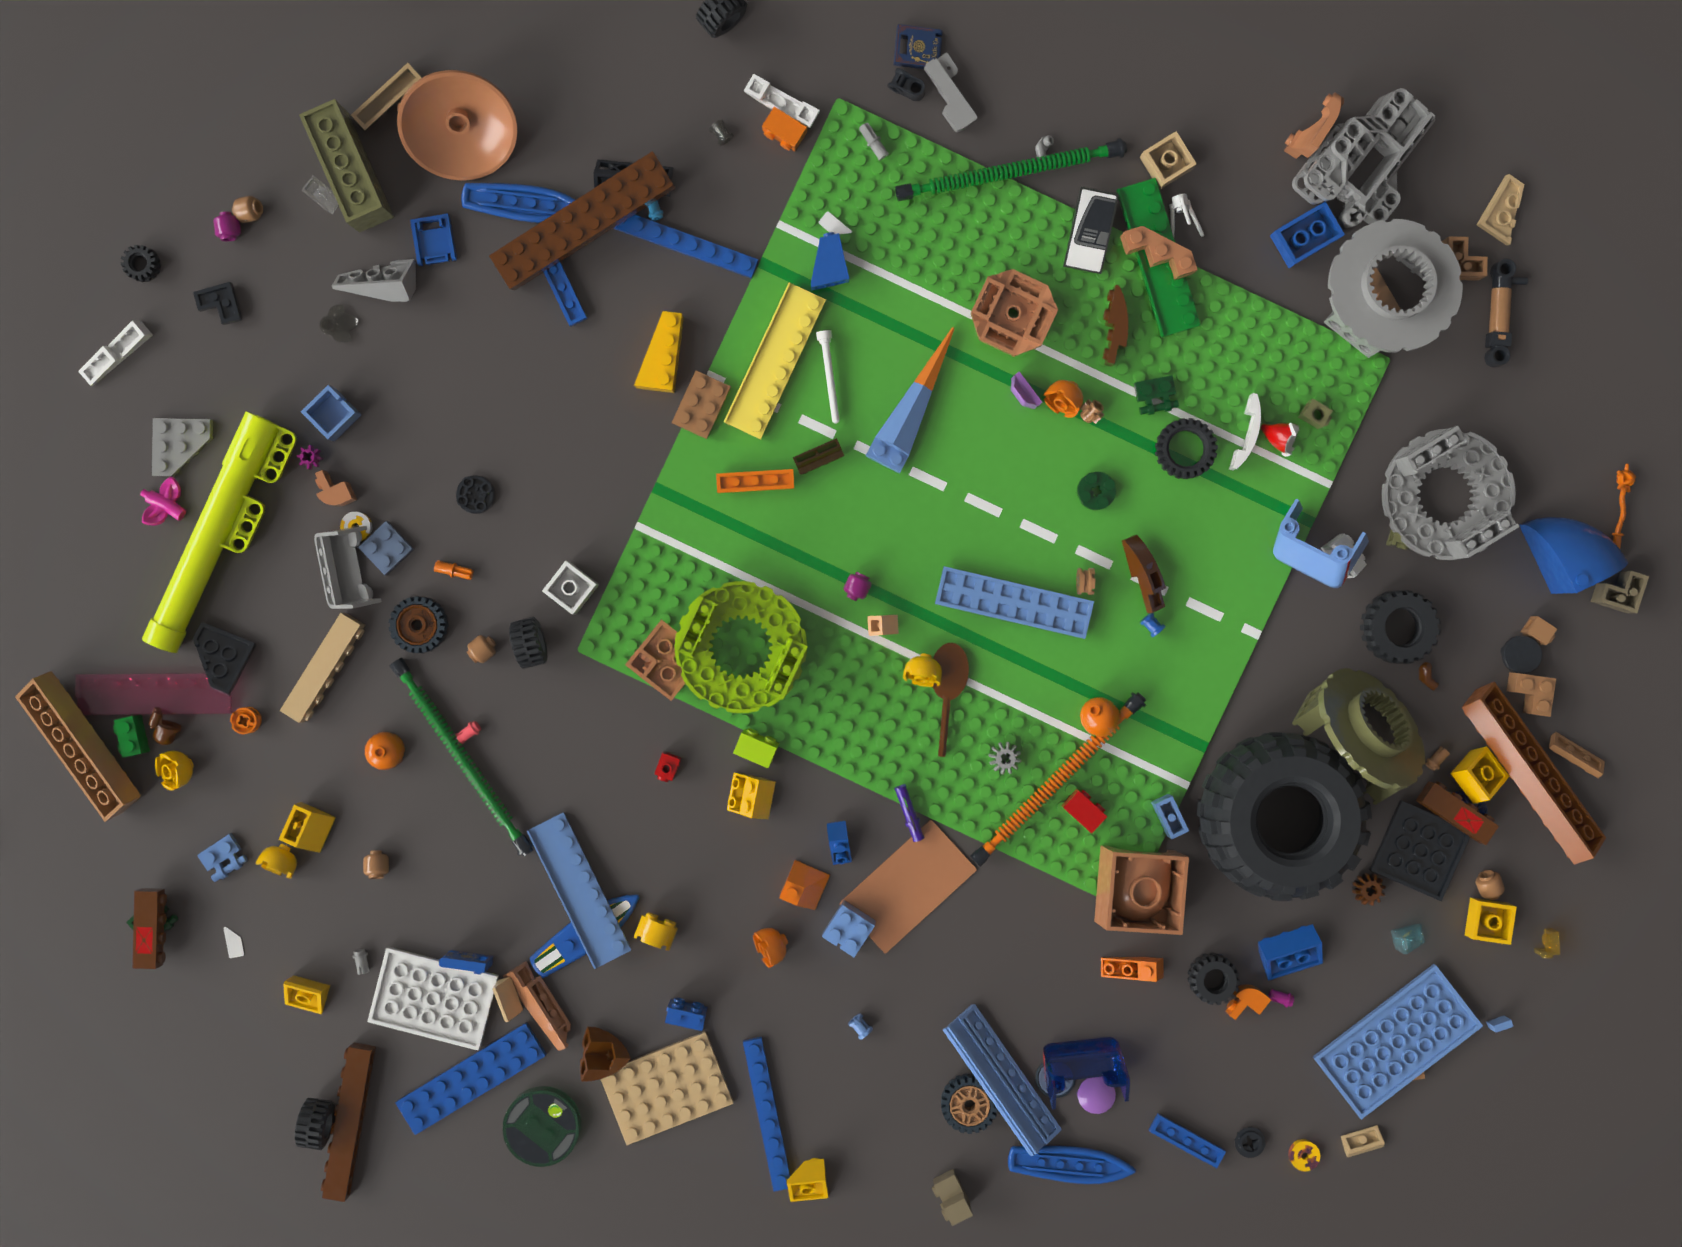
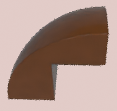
M587 1026L582 1041L584 1049L583 1058L580 1059L581 1082L595 1081L611 1076L621 1070L630 1060L627 1049L614 1035L603 1029Z

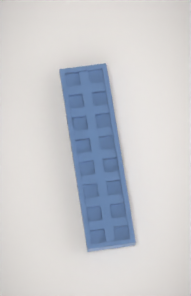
M944 566L935 604L1085 639L1094 601Z

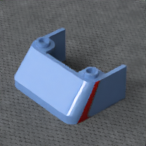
M1295 499L1279 527L1273 547L1275 558L1331 588L1341 587L1369 542L1367 534L1362 532L1353 549L1345 545H1339L1329 555L1296 538L1300 531V526L1296 520L1303 507L1300 501Z

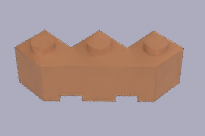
M1144 226L1125 231L1120 236L1126 255L1145 250L1150 268L1169 262L1174 280L1192 275L1198 270L1191 250Z

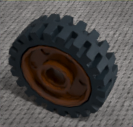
M416 596L399 602L400 604L394 607V611L390 614L391 619L388 622L390 627L388 628L391 632V638L395 640V644L399 645L401 649L411 653H425L434 650L444 641L445 635L448 632L447 627H449L448 617L439 603L430 598ZM418 619L422 622L420 630H417L415 627V622Z

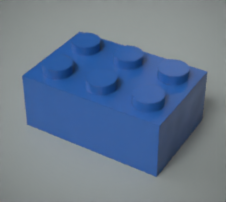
M1325 201L1275 230L1270 237L1287 267L1291 268L1339 240L1345 234Z

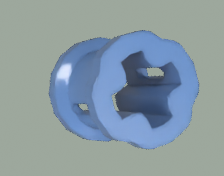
M861 1013L852 1018L848 1023L849 1027H853L858 1033L860 1040L873 1030L863 1020Z

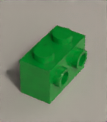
M142 715L114 720L113 729L118 737V751L122 758L150 752Z

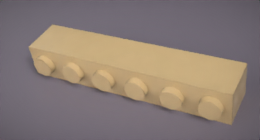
M347 613L339 614L280 709L282 713L298 723L310 720L314 714L313 708L324 698L323 692L334 682L333 676L344 666L343 660L346 655L349 656L352 653L354 642L362 637L365 624Z

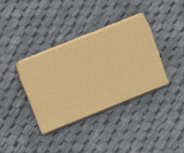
M511 977L497 980L492 990L504 1021L509 1022L523 1011V1007Z
M1378 1125L1341 1136L1347 1157L1382 1148L1385 1145Z

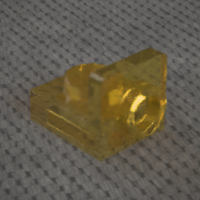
M1552 928L1544 929L1542 942L1545 948H1534V953L1540 955L1541 958H1553V955H1560L1559 932Z

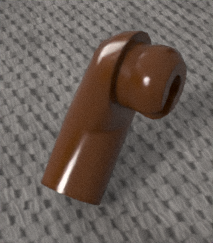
M1424 662L1419 667V680L1434 691L1439 683L1432 678V664Z

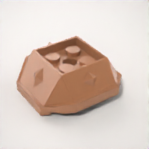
M1011 269L987 277L970 314L979 341L1015 357L1042 346L1058 312V308L1048 285ZM1011 309L1016 310L1018 317L1011 318L1008 315V311Z

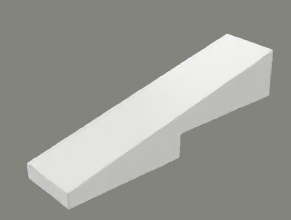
M132 320L108 346H102L78 372L90 386H94L151 338L153 334L142 321Z

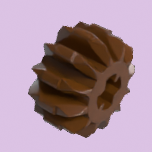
M1364 873L1363 878L1357 876L1359 882H1353V885L1357 888L1352 890V893L1357 894L1355 899L1357 901L1361 900L1363 905L1369 903V905L1374 906V901L1380 903L1381 899L1379 896H1385V893L1381 892V890L1386 889V886L1382 885L1383 879L1377 878V875L1374 873L1371 875ZM1371 887L1372 889L1371 891H1366V888Z

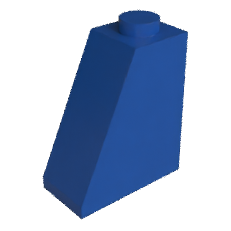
M828 232L823 234V237H820L811 279L812 291L849 282L839 233Z

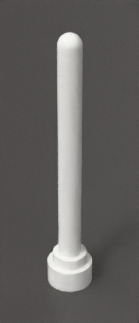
M825 330L816 332L817 340L822 344L832 422L837 424L840 418L829 345L832 339V331Z

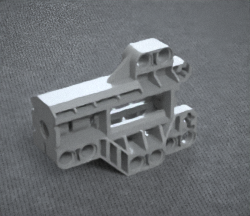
M1404 88L1381 96L1365 116L1353 117L1346 120L1345 123L1332 126L1319 148L1310 156L1292 181L1293 189L1312 205L1332 200L1335 197L1345 203L1344 209L1338 218L1339 224L1343 228L1356 226L1363 220L1368 224L1380 220L1386 221L1401 200L1400 194L1397 191V170L1433 125L1435 115L1432 112H1428V109L1420 101L1415 100L1414 96ZM1374 147L1384 158L1358 190L1348 179ZM1299 178H1304V185L1306 186L1304 189L1298 186ZM1387 196L1390 198V204L1386 201ZM1375 211H1377L1379 215L1378 220L1374 216Z

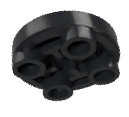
M477 475L465 477L459 483L456 490L457 504L466 512L472 514L484 513L491 508L495 501V489L492 483L484 477Z
M1520 635L1512 637L1500 650L1504 665L1513 673H1530L1540 665L1542 660V649L1539 643L1529 636Z

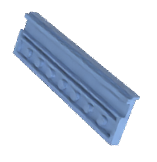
M563 812L527 830L593 968L596 969L631 951L632 949L565 813Z
M972 1004L944 1028L943 1031L1028 1154L1034 1156L1062 1129L977 1006Z

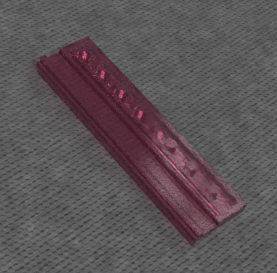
M206 674L76 675V698L78 700V708L82 711L83 715L152 714L154 707L162 708L163 714L233 713L232 693L228 696L211 689Z

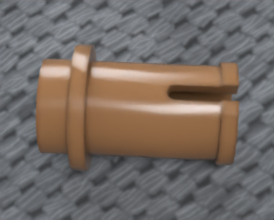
M1440 746L1430 759H1426L1425 765L1432 771L1439 770V766L1450 753Z

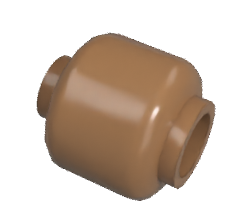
M245 196L234 201L232 213L242 223L257 221L263 213V206L255 197Z
M479 635L468 644L467 654L475 663H485L496 654L494 648L496 643L490 636L486 638L483 635Z
M380 850L370 851V855L365 856L363 859L364 874L369 879L384 878V875L389 873V857L382 854Z
M1485 870L1476 878L1478 891L1481 897L1485 899L1496 900L1505 891V886L1499 873Z

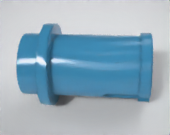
M658 201L647 206L650 212L649 218H652V221L663 218L662 214L664 212L660 210Z

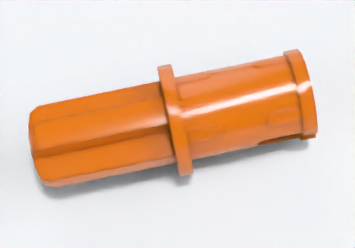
M437 560L434 566V572L450 575L451 578L456 576L471 580L474 573L472 569L457 566V563L451 564Z

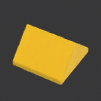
M295 975L284 982L286 1005L318 1014L323 1013L330 985Z

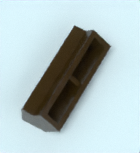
M836 438L793 457V460L801 476L844 457V453Z

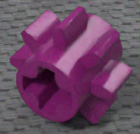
M311 445L308 446V449L301 447L302 452L300 455H297L301 459L299 465L304 466L307 464V469L309 470L312 469V465L320 467L318 463L320 460H323L319 455L321 450H314V447ZM309 454H312V455H311V459H312L311 461H309V456H308Z

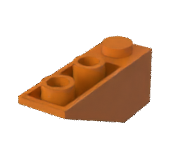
M1101 957V977L1157 982L1164 978L1163 958Z

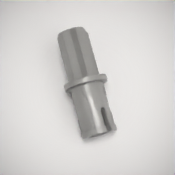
M869 123L861 125L859 130L867 141V146L871 147L878 160L880 161L887 157L889 153L881 143L880 136L877 137Z

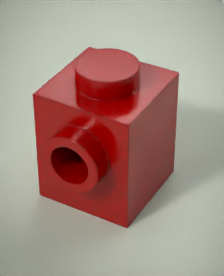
M665 751L662 752L654 773L658 776L657 779L664 782L673 781L682 758Z

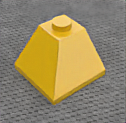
M812 1158L804 1161L788 1178L787 1187L790 1202L828 1198L824 1159Z

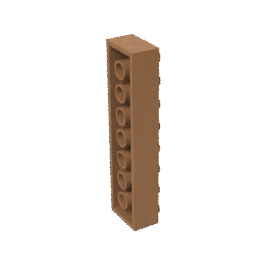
M52 671L33 678L15 696L104 822L122 814L141 797L137 788L132 784L127 774L117 763L115 757L109 752L104 742L99 738L92 725L89 724L82 711L77 707Z

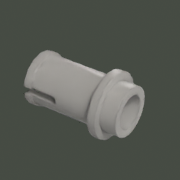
M365 949L353 951L354 955H352V958H355L357 974L370 972L366 957L368 952H365Z

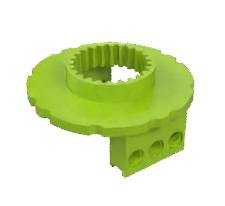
M754 582L724 583L721 588L713 587L702 593L690 604L688 614L682 616L679 623L681 629L676 633L675 637L676 663L682 669L681 676L684 682L699 699H705L709 702L710 706L716 709L722 707L731 713L756 712L762 706L770 707L783 700L792 690L794 680L799 679L801 676V664L806 661L808 647L806 633L800 627L801 619L798 613L782 595H775L773 589L767 586L758 587ZM737 615L741 619H744L745 616L748 617V620L755 618V623L761 622V628H767L765 634L771 636L768 642L772 643V645L768 649L772 653L767 654L770 660L764 661L765 668L759 667L760 672L753 671V676L751 677L746 674L745 678H742L739 674L737 678H734L733 673L728 676L726 670L720 671V665H714L716 659H711V656L714 654L712 651H709L713 647V644L709 642L714 640L712 633L718 632L716 627H722L723 620L729 622V617H732L734 620H736Z

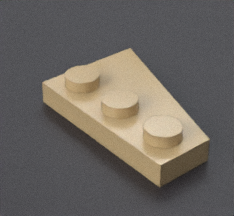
M1510 174L1505 175L1477 223L1478 227L1505 245H1511L1512 228L1515 227V215L1517 208L1520 206L1525 185Z

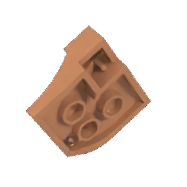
M1336 92L1332 95L1328 94L1322 103L1325 105L1321 111L1322 118L1304 131L1298 130L1295 134L1291 133L1285 141L1287 146L1284 151L1296 159L1301 154L1309 158L1319 148L1337 120L1340 109L1344 105V98Z
M661 619L625 665L672 701L685 682L681 676L682 669L677 665L675 657V637L678 632Z

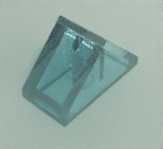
M1421 924L1391 930L1395 949L1403 954H1408L1425 943Z

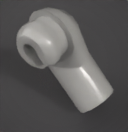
M1043 136L1036 144L1035 151L1037 157H1045L1046 151L1054 143L1052 136Z

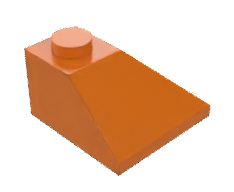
M795 860L779 898L796 906L815 910L830 874Z

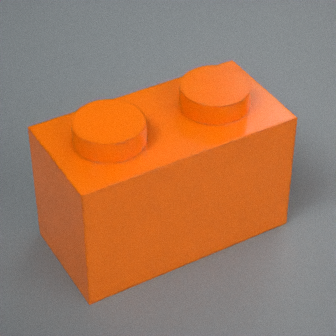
M775 106L762 125L764 135L770 140L776 139L781 142L780 145L788 151L790 149L796 151L807 134V127Z

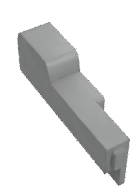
M946 52L938 59L934 60L933 58L925 65L924 70L947 103L942 112L943 116L955 132H961L976 121L977 115L951 80L957 74L958 68Z

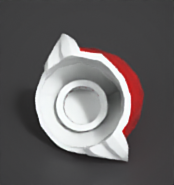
M1263 423L1261 430L1271 445L1281 451L1284 457L1290 456L1295 449L1292 445L1300 430L1299 425L1293 423L1273 425Z

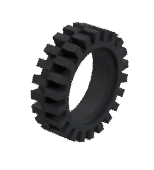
M1182 418L1170 423L1161 431L1155 444V456L1158 457V464L1162 465L1163 471L1166 470L1167 474L1173 475L1178 479H1189L1202 475L1210 469L1209 467L1214 463V458L1217 457L1216 450L1218 445L1215 443L1217 441L1216 437L1212 435L1214 432L1212 429L1209 430L1207 428V424H1202L1200 420H1193L1194 418ZM1178 432H1192L1202 441V457L1193 466H1181L1170 456L1169 444L1172 437Z

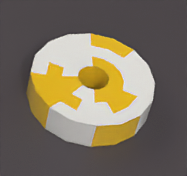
M350 512L341 520L340 529L354 527L356 523L359 526H367V530L360 531L362 535L360 542H362L371 535L373 529L372 522L364 513Z

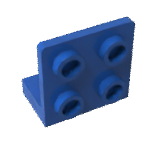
M682 998L670 999L666 1009L665 1023L702 1031L708 1007H705L700 1002L687 1003Z

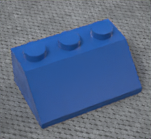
M1313 924L1301 926L1296 930L1282 932L1280 935L1258 941V950L1268 981L1323 964L1322 942Z

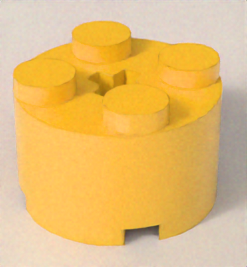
M648 912L646 915L641 916L634 938L637 939L640 936L642 937L641 942L660 949L662 946H667L666 950L669 951L678 928L675 927L676 922L669 919L664 921L658 920V915Z

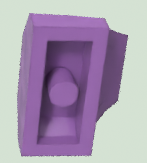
M1020 371L1011 378V392L1022 406L1035 409L1042 403Z

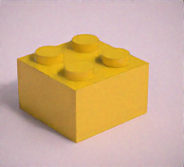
M1487 746L1470 750L1450 773L1473 804L1490 800L1510 777Z
M1470 897L1465 936L1474 940L1511 945L1517 907L1506 902Z

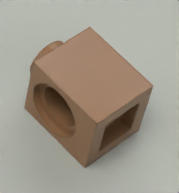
M1530 616L1520 632L1525 636L1535 639L1539 645H1547L1555 638L1554 633L1557 628L1538 616Z

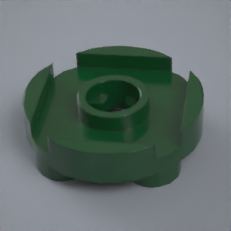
M1103 472L1088 473L1078 483L1077 496L1081 504L1087 509H1104L1113 502L1116 496L1115 482L1109 475ZM1099 486V490L1102 492L1094 496V492L1091 489Z

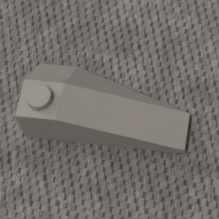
M414 259L396 260L390 262V266L380 268V265H375L373 269L365 272L359 269L339 274L333 282L332 288L391 302L410 301L416 290V262Z

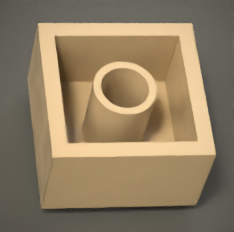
M1177 131L1143 151L1139 157L1152 179L1156 178L1159 190L1185 175L1196 166L1195 160Z

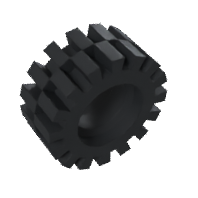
M134 245V248L132 246L128 247L130 251L125 250L123 252L126 256H121L124 262L120 263L124 267L122 269L123 272L127 273L128 277L140 282H144V280L148 282L151 281L150 278H156L155 273L159 274L160 271L157 270V267L161 268V264L158 263L160 258L157 257V253L143 245ZM143 256L147 259V266L144 270L139 271L135 268L134 263L138 257Z

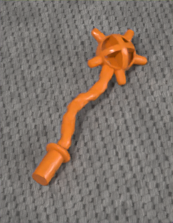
M1625 464L1624 470L1617 471L1616 482L1619 484L1617 489L1620 490L1619 504L1621 512L1615 533H1612L1613 542L1619 549L1621 547V538L1624 536L1621 533V529L1626 518L1625 495L1626 491H1631L1630 486L1634 484L1636 475L1629 470V464Z

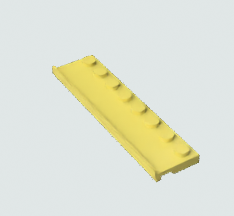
M790 282L788 283L724 423L760 440L762 439L826 299Z

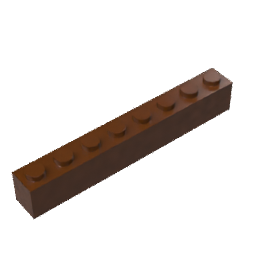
M354 1042L345 1050L344 1059H346V1064L341 1071L343 1081L337 1093V1097H340L339 1104L336 1105L334 1110L336 1121L331 1128L333 1138L327 1150V1153L330 1155L324 1167L326 1178L323 1179L321 1184L322 1198L345 1202L350 1196L376 1046Z

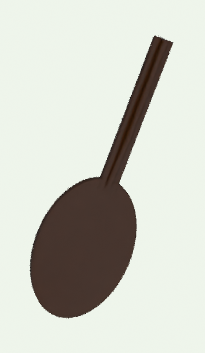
M955 643L942 645L933 657L942 669L940 686H937V683H934L933 686L935 693L943 699L938 756L946 757L950 702L964 690L969 674L967 656L964 650Z

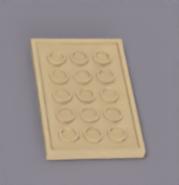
M706 1031L630 1060L618 1072L601 1079L626 1145L734 1103Z

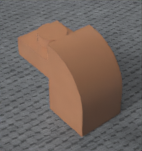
M321 470L315 473L317 477L315 479L319 489L323 490L316 495L322 502L333 506H345L357 500L349 482L343 481L334 485L327 471Z

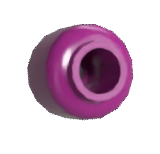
M220 212V216L215 217L213 220L215 235L225 242L237 240V237L241 234L240 221L231 212Z
M858 572L850 574L843 588L848 593L847 597L856 602L858 598L865 599L872 585L869 581L870 578Z

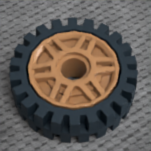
M973 1074L958 1075L954 1080L951 1079L949 1084H946L941 1095L943 1116L947 1123L954 1130H959L960 1133L967 1132V1134H972V1132L979 1133V1130L984 1131L988 1125L992 1124V1120L996 1118L998 1109ZM968 1100L974 1102V1105L971 1107H966L964 1104Z

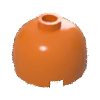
M1058 380L1051 384L1044 393V396H1046L1044 401L1047 406L1057 414L1059 412L1065 413L1064 417L1067 418L1075 417L1083 404V393L1074 381Z
M1096 697L1083 705L1080 712V720L1082 726L1089 734L1103 737L1115 731L1118 720L1120 721V714L1113 702L1103 697Z
M380 732L374 734L367 741L365 757L372 767L379 770H388L396 767L403 760L405 746L398 735L390 732Z
M764 928L754 933L755 947L758 953L761 952L763 955L762 961L768 968L775 966L784 959L787 952L786 945L788 944L784 934H780L773 928Z

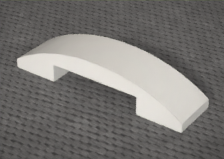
M755 74L752 75L744 89V92L766 107L773 109L775 106L808 128H811L820 110L806 102H800L771 86L770 82Z
M1255 393L1249 395L1244 414L1250 415L1251 420L1243 449L1235 450L1229 467V470L1232 471L1240 467L1250 455L1259 434L1261 407L1258 395Z

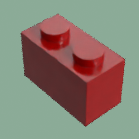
M1076 789L1061 806L1092 834L1107 818L1104 814L1106 810L1099 803L1094 805L1090 801L1091 796L1086 791L1082 790L1080 792Z

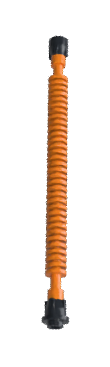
M1132 692L1131 697L1119 710L1120 721L1118 720L1116 725L1118 731L1120 730L1118 725L1125 718L1128 719L1142 707H1146L1144 703L1146 699L1139 692L1137 694ZM1091 735L1092 741L1087 739L1086 741L1089 744L1087 745L1084 742L1085 748L1080 746L1079 748L1082 751L1080 752L1077 749L1078 755L1073 753L1072 755L1075 758L1073 759L1070 756L1071 762L1066 760L1065 762L1068 765L1066 766L1063 763L1064 769L1059 767L1058 769L1061 772L1059 773L1056 770L1055 773L1057 775L1052 774L1053 779L1049 777L1048 780L1050 782L1045 781L1046 786L1042 784L1041 787L1043 789L1038 788L1039 793L1035 791L1034 794L1036 796L1031 795L1032 800L1028 798V804L1024 802L1023 805L1025 807L1021 805L1019 807L1021 811L1017 809L1016 812L1018 814L1014 812L1012 814L1014 818L1010 816L1009 819L1011 821L1007 819L1005 821L1007 825L1005 823L1002 824L1004 828L999 826L1000 832L995 830L994 832L997 835L990 842L987 841L983 846L975 850L970 857L981 867L996 850L995 847L1002 840L1006 842L1005 837L1009 839V833L1011 835L1014 834L1012 830L1018 831L1016 826L1019 829L1021 828L1019 823L1025 824L1023 819L1026 822L1028 821L1026 816L1032 817L1030 812L1033 815L1035 814L1033 809L1039 810L1037 805L1040 808L1042 807L1040 802L1046 803L1044 798L1049 800L1048 794L1051 797L1053 796L1051 791L1057 792L1054 789L1055 787L1058 790L1060 789L1058 784L1064 785L1061 781L1066 783L1067 780L1065 778L1070 779L1069 774L1073 776L1074 773L1072 771L1077 772L1076 767L1080 769L1081 766L1079 764L1084 765L1083 760L1087 762L1088 759L1086 757L1091 758L1090 753L1094 755L1095 752L1093 750L1098 751L1097 746L1101 748L1102 745L1100 743L1105 744L1104 739L1109 740L1107 736H1096L1094 738Z

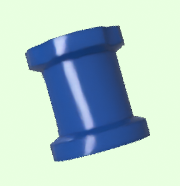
M1149 613L1140 621V624L1150 631L1151 637L1156 636L1165 628V625L1161 624L1154 617V613Z

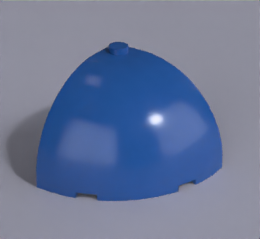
M1547 517L1519 524L1551 594L1578 593L1613 576L1628 564L1622 551L1607 535L1584 522L1569 518Z

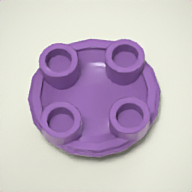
M1091 1075L1084 1080L1077 1092L1080 1105L1084 1110L1093 1114H1100L1109 1110L1115 1101L1116 1095L1112 1083L1098 1075Z

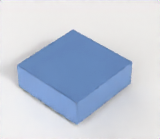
M1506 1016L1486 1021L1488 1028L1496 1033L1513 1027L1512 1020Z

